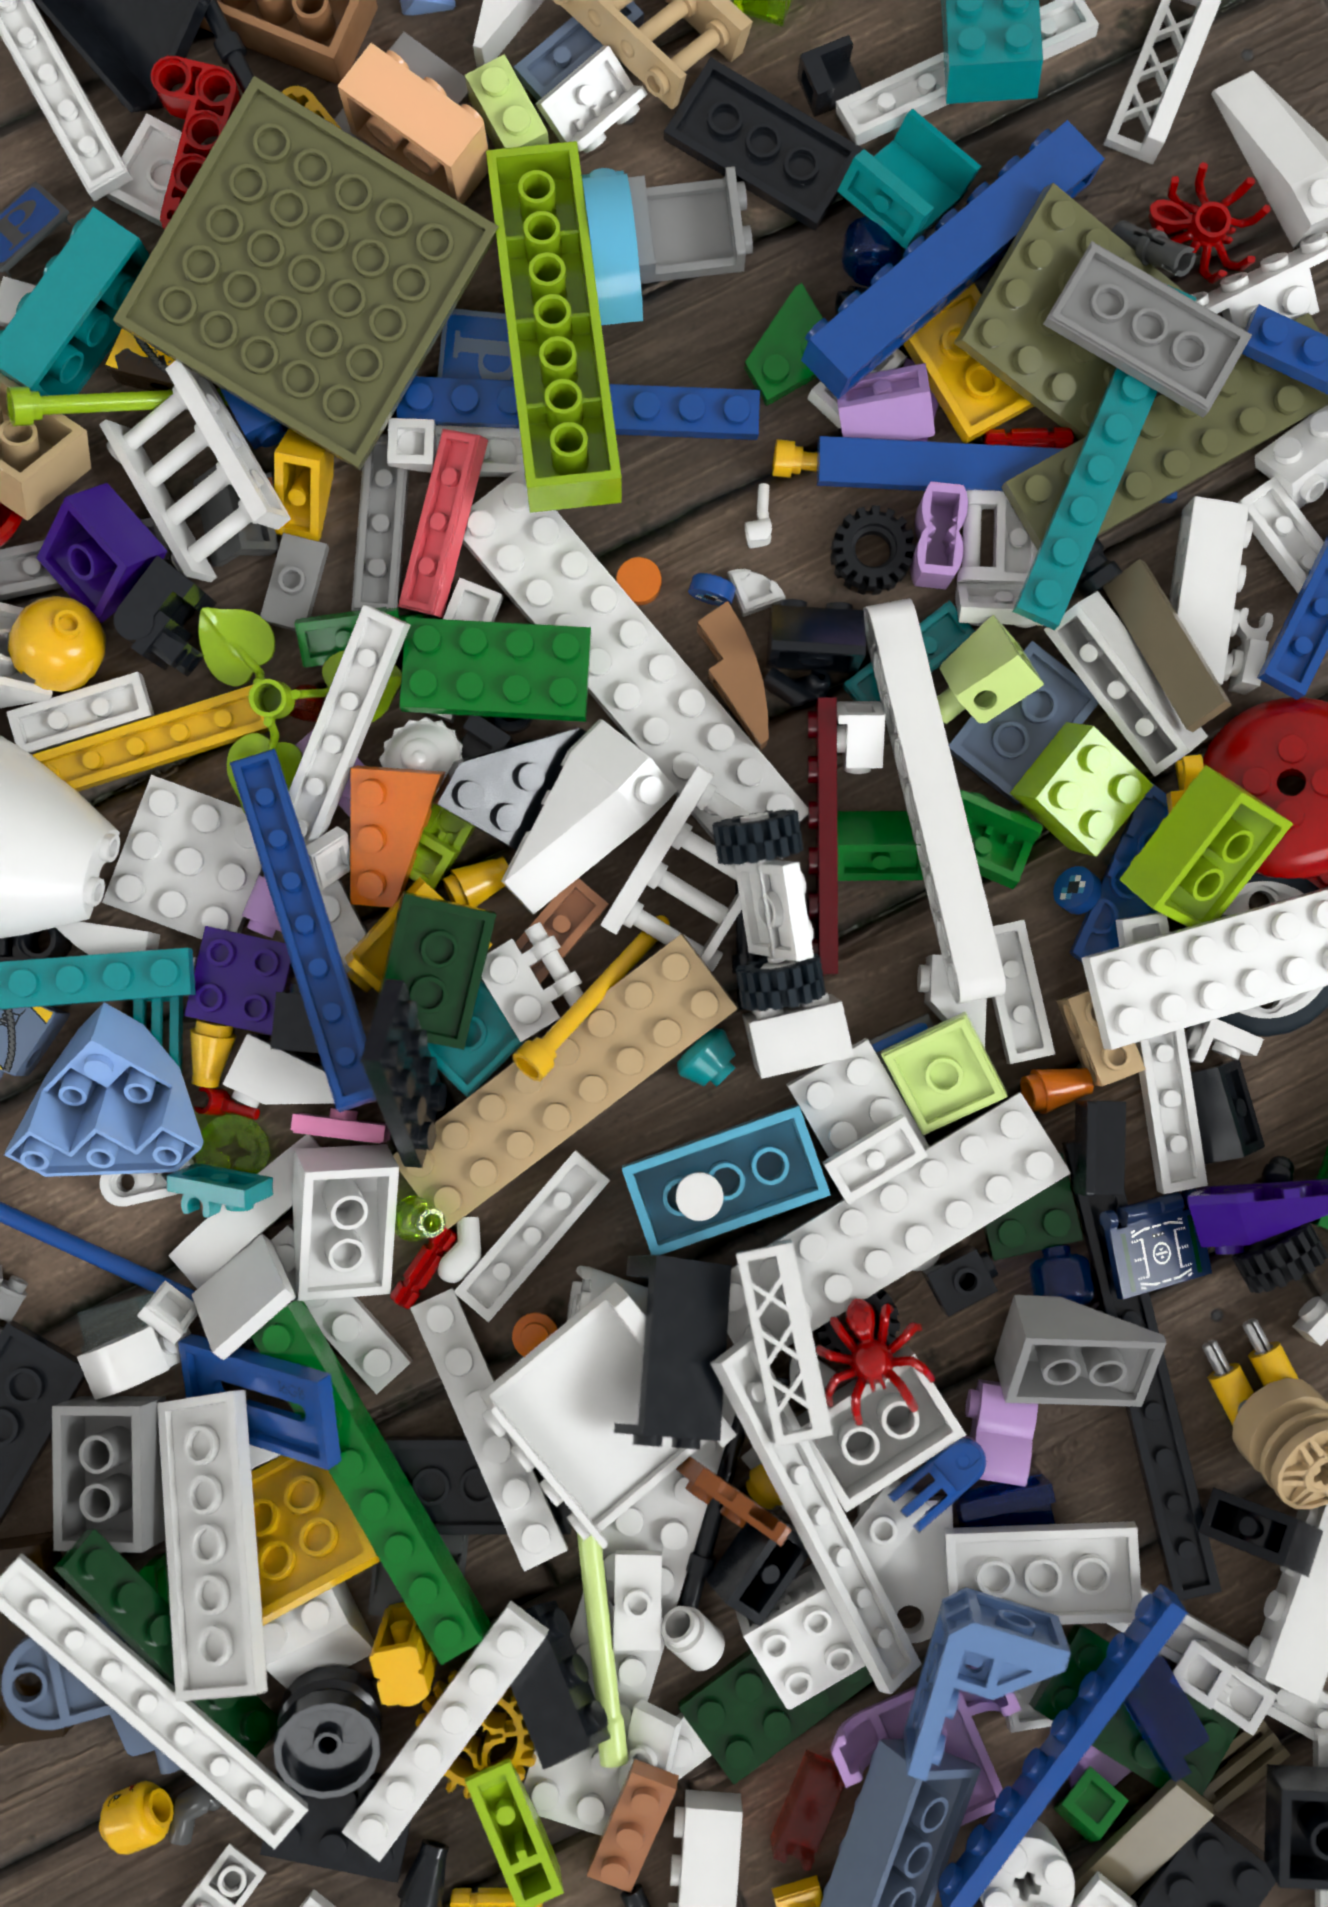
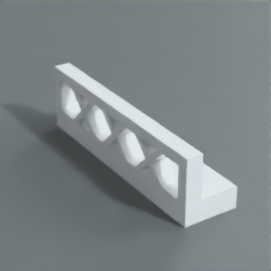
M1161 0L1103 144L1104 146L1153 165L1166 141L1221 0H1180L1196 6L1193 17L1179 23L1175 22L1169 5L1171 0ZM1162 22H1164L1166 28L1160 30ZM1187 30L1185 37L1183 39L1180 32ZM1171 37L1178 55L1175 58L1160 63L1153 45L1156 42ZM1148 61L1150 68L1144 70L1146 62ZM1171 70L1170 75L1167 79L1164 72ZM1155 77L1162 95L1144 104L1137 85L1142 81ZM1132 101L1135 108L1128 110L1130 102ZM1155 110L1151 120L1148 112ZM1139 116L1146 132L1143 142L1139 143L1119 135L1118 132L1122 123Z
M791 1239L772 1242V1246L736 1253L776 1447L833 1435L794 1244ZM775 1256L779 1277L768 1292L751 1280L748 1262ZM780 1286L782 1287L785 1303L774 1296ZM754 1290L765 1297L758 1309ZM770 1301L787 1311L789 1324L779 1340L763 1330L759 1318ZM790 1334L792 1335L795 1350L784 1344ZM764 1338L775 1345L768 1357ZM780 1349L797 1359L799 1372L789 1388L773 1378L769 1366ZM800 1382L802 1383L805 1398L794 1392ZM774 1386L785 1393L778 1405ZM790 1398H793L807 1408L811 1427L783 1433L780 1413Z

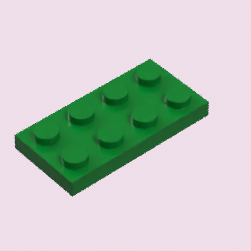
M406 617V623L410 624V628L404 642L399 704L402 712L586 722L591 627Z

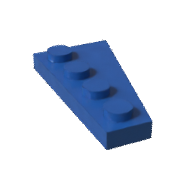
M1154 784L1131 813L1101 880L1102 893L1100 899L1087 912L1069 953L1082 964V957L1119 947L1115 920L1158 912L1119 880L1130 866L1134 857L1140 853L1158 829L1161 821L1168 815L1166 793Z

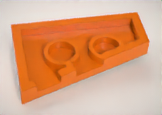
M354 766L351 768L350 904L391 908L401 897L402 891H405L417 856L416 850L424 827L428 825L432 813V801L442 784L446 772L371 766Z

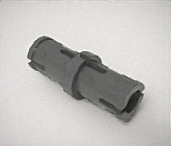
M1126 220L1119 221L1112 229L1114 234L1135 250L1137 258L1144 266L1152 264L1154 267L1163 268L1176 276L1182 277L1189 273L1195 263L1196 253H1193L1194 248L1169 240L1163 231L1155 228L1149 230L1142 229Z

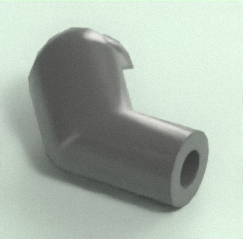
M199 1783L182 1791L174 1803V1813L168 1841L174 1845L190 1844L196 1818L206 1814L208 1810L216 1811L220 1809L222 1803Z

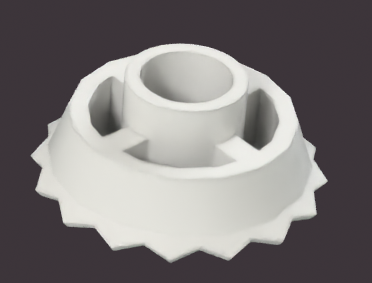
M424 717L419 721L409 719L404 727L394 728L392 738L384 742V753L379 758L382 767L443 771L446 772L445 779L453 762L463 759L461 755L462 744L457 740L455 730L447 728L442 720L432 721L428 717Z

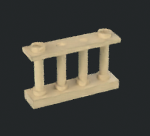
M553 0L572 15L603 46H610L616 58L646 85L652 95L660 98L671 110L679 103L687 76L685 71L714 48L730 62L735 60L743 53L753 23L730 0H665L668 5L639 28L620 12L633 0ZM683 18L701 35L670 59L652 41Z

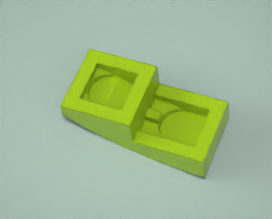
M433 804L428 825L424 827L416 850L417 856L409 878L416 881L421 877L429 886L436 890L476 827Z

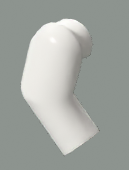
M462 1217L456 1223L457 1243L442 1257L437 1269L438 1275L443 1281L449 1283L460 1282L480 1262L481 1239L478 1217Z

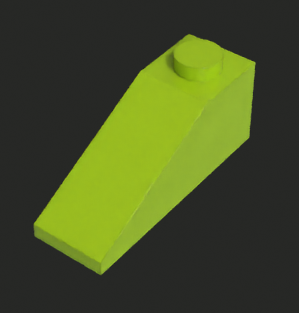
M508 1758L466 1777L465 1783L516 1907H535L563 1894L560 1865L543 1823L511 1759Z

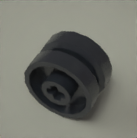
M340 1666L315 1668L297 1677L286 1689L278 1710L273 1750L275 1767L287 1785L302 1795L314 1798L342 1797L360 1788L374 1773L381 1753L382 1709L380 1696L372 1682L356 1670Z

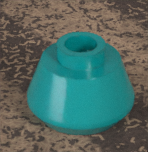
M712 1028L698 1039L677 1062L678 1074L703 1087L709 1081L717 1087L736 1068L730 1062L736 1054L726 1032L723 1029Z

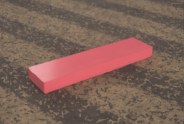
M442 429L398 603L400 608L439 618L444 616L488 444V439L481 435Z

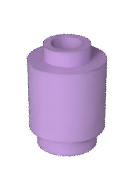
M258 876L242 916L250 919L247 925L248 929L273 938L276 930L282 931L265 876Z

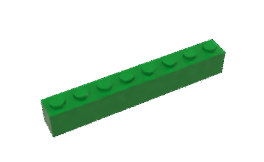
M298 1300L286 1305L254 1333L251 1338L261 1354L331 1374L341 1462L328 1471L439 1663L443 1665L481 1642L491 1622L308 1307L303 1301ZM289 1402L294 1412L301 1416V1419L306 1417L304 1409L299 1404Z

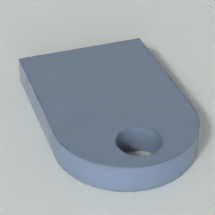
M98 1613L92 1614L136 1652ZM29 1635L16 1645L6 1662L1 1681L5 1704L17 1720L29 1727L40 1730H56L117 1713ZM25 1672L35 1673L42 1681V1690L34 1696L21 1695L15 1687L17 1676Z

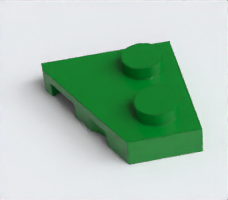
M802 283L794 288L745 361L744 369L755 388L760 390V396L766 406L818 378L801 361V358L808 343L805 339L807 333L823 318Z

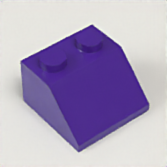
M104 483L64 498L36 558L72 599L86 605L98 618L99 622L103 623L116 612L119 605L158 555L164 559L167 550L108 483Z

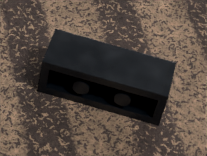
M556 1600L537 1604L525 1610L530 1616L548 1628L549 1631L511 1683L512 1691L543 1770L565 1762L611 1739L607 1729L608 1719L606 1712L594 1697L588 1682L589 1671L584 1659L576 1652L569 1635V1620L566 1614L558 1607Z

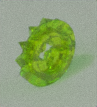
M236 1114L218 1117L202 1130L203 1145L196 1153V1161L199 1164L231 1169L230 1156L223 1154L222 1151H215V1148L230 1145L237 1132L236 1139H238L239 1147L246 1148V1151L252 1152L251 1155L237 1158L232 1170L258 1174L266 1167L271 1156L268 1143L269 1136L264 1133L257 1121Z

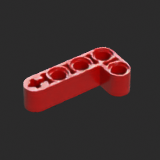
M179 56L160 58L151 70L152 84L165 109L171 115L185 119L160 213V221L164 230L216 142L215 140L212 144L202 145L203 141L212 136L218 139L242 97L236 80L229 70ZM184 84L179 90L170 91L174 85ZM229 94L224 100L213 102L217 96Z

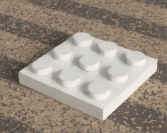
M151 775L102 903L199 939L203 938L205 926L241 934L247 919L242 916V913L258 876L263 877L264 874L243 809Z

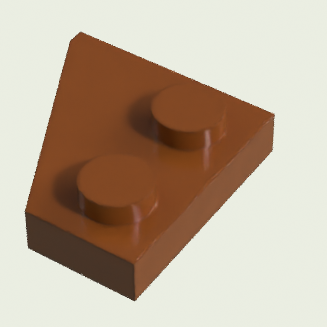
M691 1456L676 1468L678 1472L690 1480L685 1487L686 1490L707 1505H709L713 1498L724 1505L720 1513L742 1529L748 1522L780 1546L783 1545L792 1531L791 1528L749 1496Z

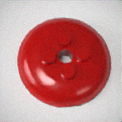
M1289 697L1255 705L1234 717L1218 732L1204 754L1203 764L1230 779L1293 823L1255 872L1256 874L1269 878L1307 879L1328 873V702L1304 697L1295 700ZM1287 776H1297L1303 778L1306 785L1301 793L1288 796L1278 789L1281 779Z

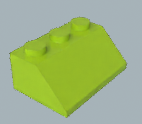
M1205 765L1198 776L1189 784L1186 792L1170 813L1161 821L1158 829L1140 853L1131 861L1130 866L1119 880L1152 909L1187 927L1218 919L1293 823L1230 779Z

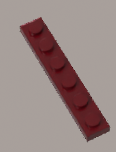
M824 697L817 699L815 711H807V738H815L816 756H808L807 782L816 783V801H808L807 816L808 829H816V847H808V874H816V893H808V919L816 920L817 938H813L812 948L813 953L818 956L820 955L823 976H836L838 974L837 697Z

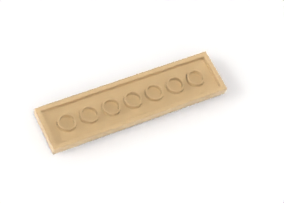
M680 934L606 991L600 1004L555 1051L557 1057L553 1060L554 1067L541 1081L530 1079L521 1072L515 1063H512L435 1122V1145L432 1150H427L422 1168L404 1167L399 1153L396 1152L393 1157L399 1166V1171L437 1222L448 1230L461 1220L462 1217H465L739 1007L686 937Z

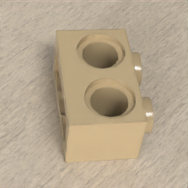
M1089 988L1057 1000L1081 1065L1089 1070L1093 1086L1103 1087L1146 1070L1135 1043L1113 1050L1103 1049Z

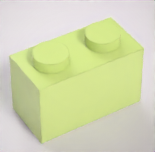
M505 54L465 74L470 103L473 109L483 118L485 130L496 149L549 144L548 131Z

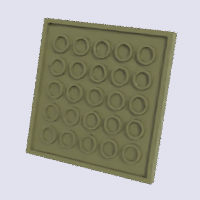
M254 76L121 304L113 321L117 326L172 359L182 362L192 371L360 471L495 240L496 231L499 227Z

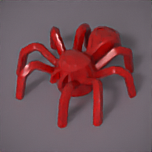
M1202 162L1199 165L1194 182L1196 194L1202 206L1199 208L1196 205L1179 199L1176 194L1179 177L1172 176L1167 191V196L1170 200L1160 199L1153 202L1149 206V220L1153 228L1165 232L1166 235L1187 229L1188 231L1169 240L1183 243L1192 239L1193 242L1190 247L1194 248L1193 253H1196L1199 247H1203L1199 271L1206 281L1213 284L1226 276L1228 272L1222 269L1214 274L1209 272L1208 267L1212 247H1215L1224 267L1234 271H1244L1255 262L1256 258L1251 255L1240 262L1229 259L1223 244L1228 245L1233 241V238L1227 235L1234 234L1236 228L1230 227V225L1240 228L1254 225L1270 212L1271 207L1266 204L1253 216L1247 218L1231 217L1227 207L1243 197L1255 184V179L1247 177L1226 198L1220 202H1210L1204 187L1208 164Z
M859 1298L854 1299L848 1306L846 1322L857 1336L860 1344H856L837 1317H830L831 1326L852 1354L847 1355L834 1352L821 1345L815 1348L817 1357L821 1356L827 1360L851 1365V1368L834 1374L830 1378L825 1389L827 1406L833 1407V1393L840 1382L855 1376L858 1377L851 1394V1412L857 1426L863 1424L860 1402L866 1383H869L871 1391L875 1392L876 1384L880 1383L883 1390L886 1389L885 1380L889 1379L901 1394L910 1411H918L917 1402L904 1381L893 1371V1367L911 1366L921 1372L930 1383L935 1381V1376L931 1370L917 1358L912 1356L893 1357V1354L915 1332L922 1331L921 1324L916 1322L910 1323L902 1334L887 1346L890 1313L894 1311L893 1307L889 1303L882 1306L878 1339L875 1340V1313L873 1307L867 1301Z

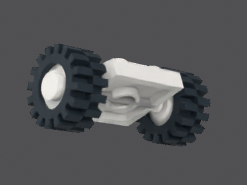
M785 809L775 812L773 810L763 813L756 812L713 823L712 828L718 864L735 865L748 951L752 954L768 956L767 958L756 959V961H748L744 965L737 967L736 975L742 1008H747L750 1011L756 1009L758 1011H766L773 1008L774 1011L782 1010V1007L787 1006L790 1008L798 1007V1004H809L813 1002L812 1000L821 999L822 996L826 995L821 958L820 955L818 956L813 953L812 948L813 927L807 916L804 897L806 881L800 871L799 862L775 860L777 857L784 858L790 856V854H797L803 851L798 811L792 809L786 811Z

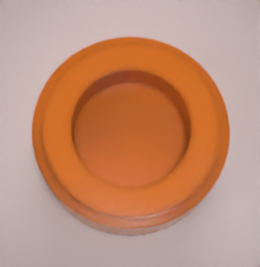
M635 557L621 565L617 572L616 582L637 606L649 604L656 599L661 590L662 578L660 570L654 562L647 558Z

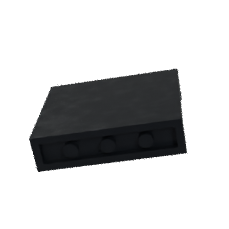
M33 0L130 113L164 108L152 84L151 70L160 58L166 56L186 58L211 0Z

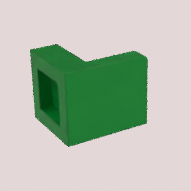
M1089 1766L1084 1770L1067 1795L1059 1800L1053 1809L1091 1843L1102 1838L1129 1800Z

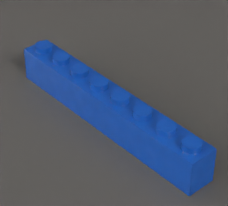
M1068 120L1054 132L1049 128L1043 131L1031 144L1030 152L1022 159L1018 155L1011 158L1000 170L999 178L989 185L985 181L979 185L966 201L967 205L958 212L953 208L947 212L935 227L936 232L926 239L921 235L915 239L905 250L903 260L895 266L891 263L886 264L873 277L870 283L872 286L861 294L858 290L854 291L840 305L838 315L829 322L826 318H823L810 329L805 337L808 343L801 361L838 400L1003 259L1044 187L1054 183L1073 199L1091 183L1105 158Z

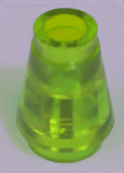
M413 1195L405 1197L398 1202L396 1206L395 1233L401 1239L416 1242L436 1237L444 1230L445 1217L443 1213L436 1209L428 1200Z

